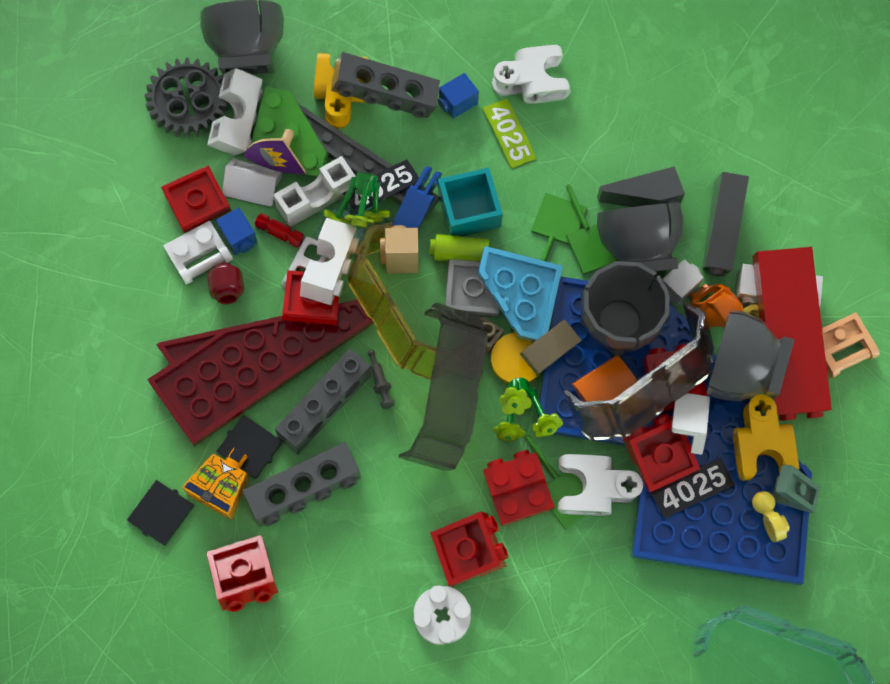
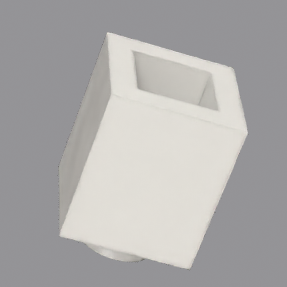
M684 259L678 265V269H673L662 281L669 291V299L678 307L691 293L699 288L704 277L697 266L689 264Z

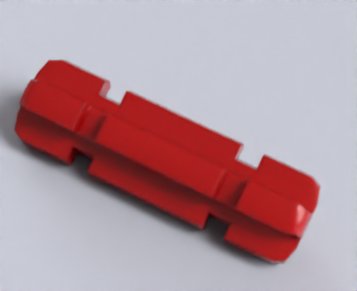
M260 213L255 220L256 228L262 231L267 230L268 234L284 242L288 240L289 244L294 247H300L304 240L303 233L297 230L292 231L291 227L275 219L270 220V217L263 213Z

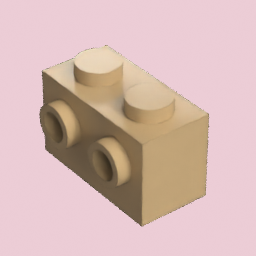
M402 225L385 228V238H380L381 265L386 264L387 274L418 273V228H407Z

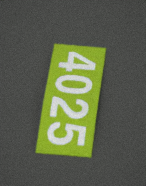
M508 98L482 107L511 168L537 159Z

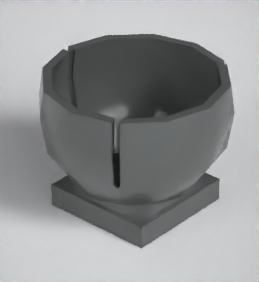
M237 0L217 3L203 8L200 20L203 38L209 48L217 55L218 67L223 76L234 68L251 75L274 73V63L271 54L283 36L284 27L281 5L264 0H259L258 4L257 0Z
M680 203L646 205L597 213V229L601 243L617 261L639 262L653 271L678 269L677 258H673L672 253L683 234V213Z
M615 261L597 270L581 294L580 322L586 327L592 339L602 344L613 356L619 355L620 358L626 352L636 351L657 339L669 320L668 289L660 275L656 278L657 272L639 262Z
M730 310L707 394L718 399L741 401L762 392L771 398H777L781 391L795 339L784 336L782 339H777L762 319L743 311Z

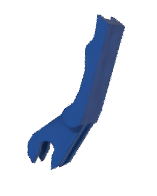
M426 166L415 186L411 185L391 227L402 225L407 228H418L419 232L422 222L435 200V197L430 194L438 185V179L442 176L441 172L436 171L426 189L422 191L421 188L427 182L432 172L431 167Z

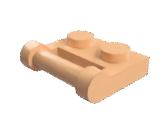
M857 312L822 328L827 374L830 378L840 375V371L869 358L872 360L880 355L877 345ZM861 342L863 349L838 361L834 360L833 354Z

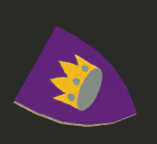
M285 129L282 138L261 139L253 142L247 147L243 156L271 170L282 173L306 174V170L289 147L295 134L290 129Z

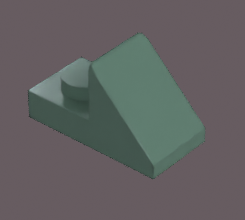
M782 465L780 475L776 478L772 495L776 503L805 512L815 513L821 487L792 465Z

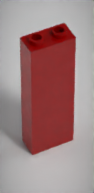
M812 246L757 251L752 256L759 318L764 321L777 339H782L783 336L795 339L780 394L777 398H772L777 406L779 421L796 420V414H806L807 419L824 417L823 412L832 410Z

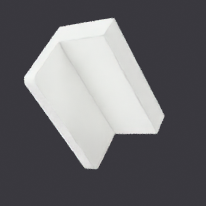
M233 158L225 167L222 192L227 197L271 207L274 204L273 194H275L276 186L282 180L283 173L265 168L256 163Z
M677 392L672 432L693 436L691 453L702 455L707 435L710 397Z

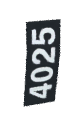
M404 160L376 174L378 176L377 182L380 183L379 202L400 190L416 184L419 176L408 160ZM355 188L348 203L357 215L361 195L356 194L357 188ZM373 192L371 197L367 196L365 210L373 206Z
M721 458L700 467L698 471L652 491L651 494L664 519L735 486Z

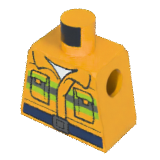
M236 448L232 449L226 460L215 454L211 455L184 484L183 490L190 497L227 519L232 520L244 494L242 490L246 489L249 482L247 473L240 469L248 456Z

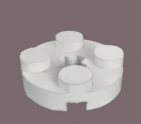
M434 586L425 591L417 600L414 607V623L418 633L429 643L435 645L454 643L460 640L469 628L471 608L464 595L458 590L448 586ZM437 609H447V615L450 617V620L448 622L443 620L441 623H438L436 621L437 615L434 612Z

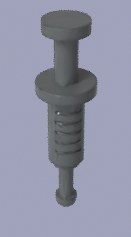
M370 350L368 354L373 363L371 371L376 384L373 389L376 394H381L382 396L381 408L388 409L395 404L394 400L389 399L388 391L392 387L389 382H386L381 364L376 361L375 351Z

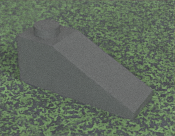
M674 166L602 185L599 188L597 198L599 202L627 207L680 203L681 205L685 193Z

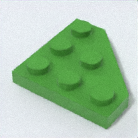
M265 86L251 144L261 139L282 138L285 129L292 130L295 134L289 147L306 170V174L301 175L318 178L320 174L319 168L326 165L328 152L320 142L293 94L287 90Z

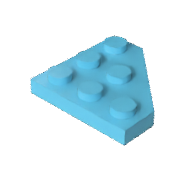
M485 246L478 275L517 337L535 342L549 331L563 266Z

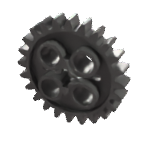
M186 57L184 64L175 59V66L173 67L166 62L167 70L165 71L157 68L159 77L150 76L152 84H146L149 93L144 95L146 102H148L146 103L147 111H151L149 113L151 120H156L158 128L164 125L165 133H169L174 129L175 137H178L181 131L185 133L186 138H189L191 131H194L195 135L199 137L200 129L209 133L208 125H212L216 118L223 117L222 111H228L227 101L219 98L224 76H218L217 68L210 70L208 62L200 66L199 59H196L194 64H190L188 57ZM181 79H185L195 114L193 117L189 115L180 82ZM196 81L202 82L199 85H191L193 82ZM171 87L177 88L175 91L172 92L166 91ZM202 103L208 104L205 108L198 107ZM175 110H183L180 114H173Z

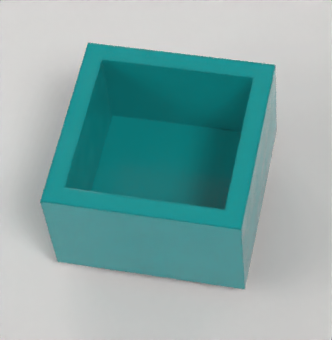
M489 167L438 179V196L440 197L449 235L465 236L501 227L503 213Z

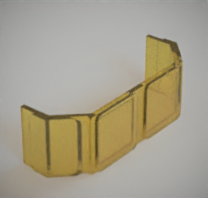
M389 222L383 225L376 224L368 227L354 255L350 268L351 272L347 278L348 284L366 315L376 325V331L398 366L400 365L402 369L407 368L413 374L432 381L441 378L454 369L468 349V345L466 343L446 352L417 341L366 255L380 251V238H385V228H391L393 224Z

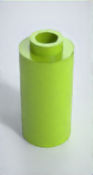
M436 234V239L430 240L429 255H434V261L449 262V259L480 262L484 247H489V238Z

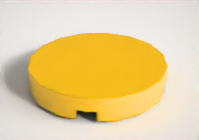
M515 333L507 334L500 338L492 349L490 360L496 377H499L507 385L515 378H525L529 383H532L539 374L536 375L520 353L534 342L518 338Z

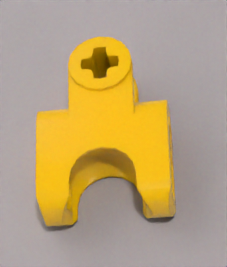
M318 53L313 97L314 99L325 100L326 122L336 129H342L350 122L352 102H365L359 98L344 97L337 92L331 91L334 69L330 65V55Z
M756 395L743 410L745 427L734 428L733 430L738 477L743 481L751 480L756 475L757 458L760 455H768L774 458L779 467V472L782 465H792L799 470L792 425H779L775 401L767 395Z

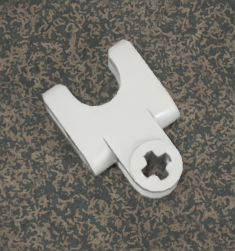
M546 45L518 50L515 53V61H503L496 65L492 79L493 90L501 96L523 94L524 102L528 104L567 98L571 93L568 80L565 78H553L545 72L546 69L560 64L563 58L561 47L559 45Z
M566 454L558 458L560 471L575 474L583 484L581 494L565 496L558 502V511L562 514L611 515V502L630 503L643 489L642 478L636 472L612 470L611 457ZM624 482H627L628 487H632L629 492H627L625 487H621Z

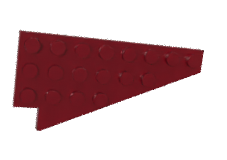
M359 299L338 303L336 325L282 320V316L159 342L156 345L169 365L147 380L195 447L373 325L374 319Z

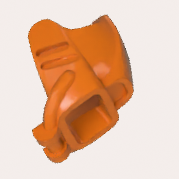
M704 284L696 293L693 292L689 295L691 299L689 310L694 314L696 323L705 336L711 334L710 327L719 326L725 328L730 310L743 311V304L730 291V288L723 284L711 286ZM715 292V294L710 296L705 301L699 302L707 294Z

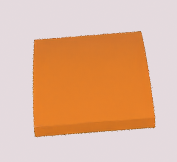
M619 355L614 356L572 383L584 406L591 410L604 432L612 429L651 403L647 394Z

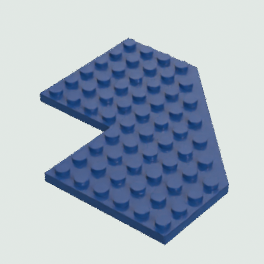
M560 276L550 330L565 319L582 341L544 370L540 404L545 414L549 416L558 414L559 418L563 421V425L557 429L554 435L625 446L623 438L629 436L628 430L639 425L647 428L654 424V418L663 414H668L671 417L674 411L653 414L650 403L607 432L602 431L591 410L584 406L572 383L614 356L602 344L592 339L586 327L580 322L581 294L589 281ZM670 299L669 320L658 338L636 351L626 352L621 357L647 394L649 400L650 395L642 362L645 355H649L650 350L665 348V352L676 351L675 348L682 344H691L692 348L700 347L705 369L703 377L706 390L708 389L717 357L710 347L703 343L696 335L695 329L683 314L678 313L671 304ZM708 394L710 403L703 454L694 453L699 467L721 458L735 486L664 519L651 492L646 490L643 482V489L638 498L631 557L802 585L804 582L809 512L775 502L773 510L786 518L789 524V532H787L786 539L778 542H773L769 538L764 526L763 514L758 513L753 508L752 499L756 493L761 491L773 494L776 478L780 475L777 462L768 455H760L757 458L756 475L751 480H740L733 445L734 428L745 427L743 410L750 402V399L747 398L741 401L723 400ZM687 435L690 445L692 447L693 436ZM799 461V471L812 480V472L805 464L803 465Z

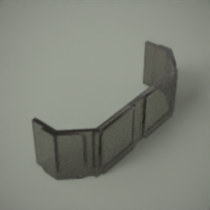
M686 302L683 303L691 336L694 340L615 399L581 402L570 391H564L576 425L590 440L613 439L615 436L625 438L627 435H632L635 430L643 427L664 410V407L672 401L680 399L709 376L712 372L710 362L713 364L715 347L704 311L698 307L694 308Z
M435 303L424 313L425 316L439 320L441 324L424 423L411 449L400 453L399 458L442 471H451L457 467L473 433L478 389L483 372L488 333H485L483 330L485 327L481 317Z

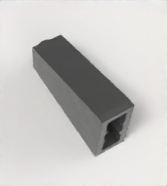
M722 172L714 181L702 269L709 270L708 274L724 276L725 273L733 270L749 176Z

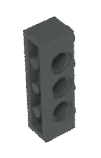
M342 52L335 63L331 91L337 92L344 97L362 99L369 104L387 106L394 111L401 110L412 113L415 117L428 118L437 106L440 80Z
M349 348L276 426L277 437L298 455L371 377V366Z
M346 442L242 491L258 525L265 524V526H270L280 521V516L288 512L295 514L304 510L309 502L317 500V502L323 501L332 496L333 491L341 487L343 490L353 487L358 483L357 480L361 478V474ZM327 469H333L337 472L336 476L331 480L322 478V473ZM302 481L311 483L310 489L306 492L296 490L297 485ZM274 494H284L285 500L281 504L271 503V498Z

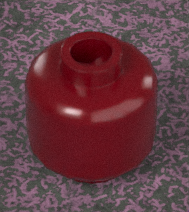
M220 263L208 273L209 294L218 303L232 304L243 295V275L238 267L230 263Z

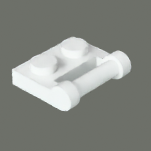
M211 221L163 245L186 285L193 282V278L216 265L233 260ZM216 249L218 250L217 254L207 258L206 260L194 265L189 269L185 268V266L189 265L190 263L200 259L201 257L213 252Z

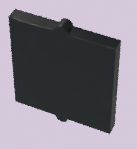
M243 415L232 431L229 430L227 432L228 436L216 452L226 459L233 448L245 453L248 457L240 469L256 479L267 463L272 462L273 455L283 441Z
M156 480L127 521L142 530L144 536L149 535L166 546L193 509L194 504L180 496L176 489L171 490Z

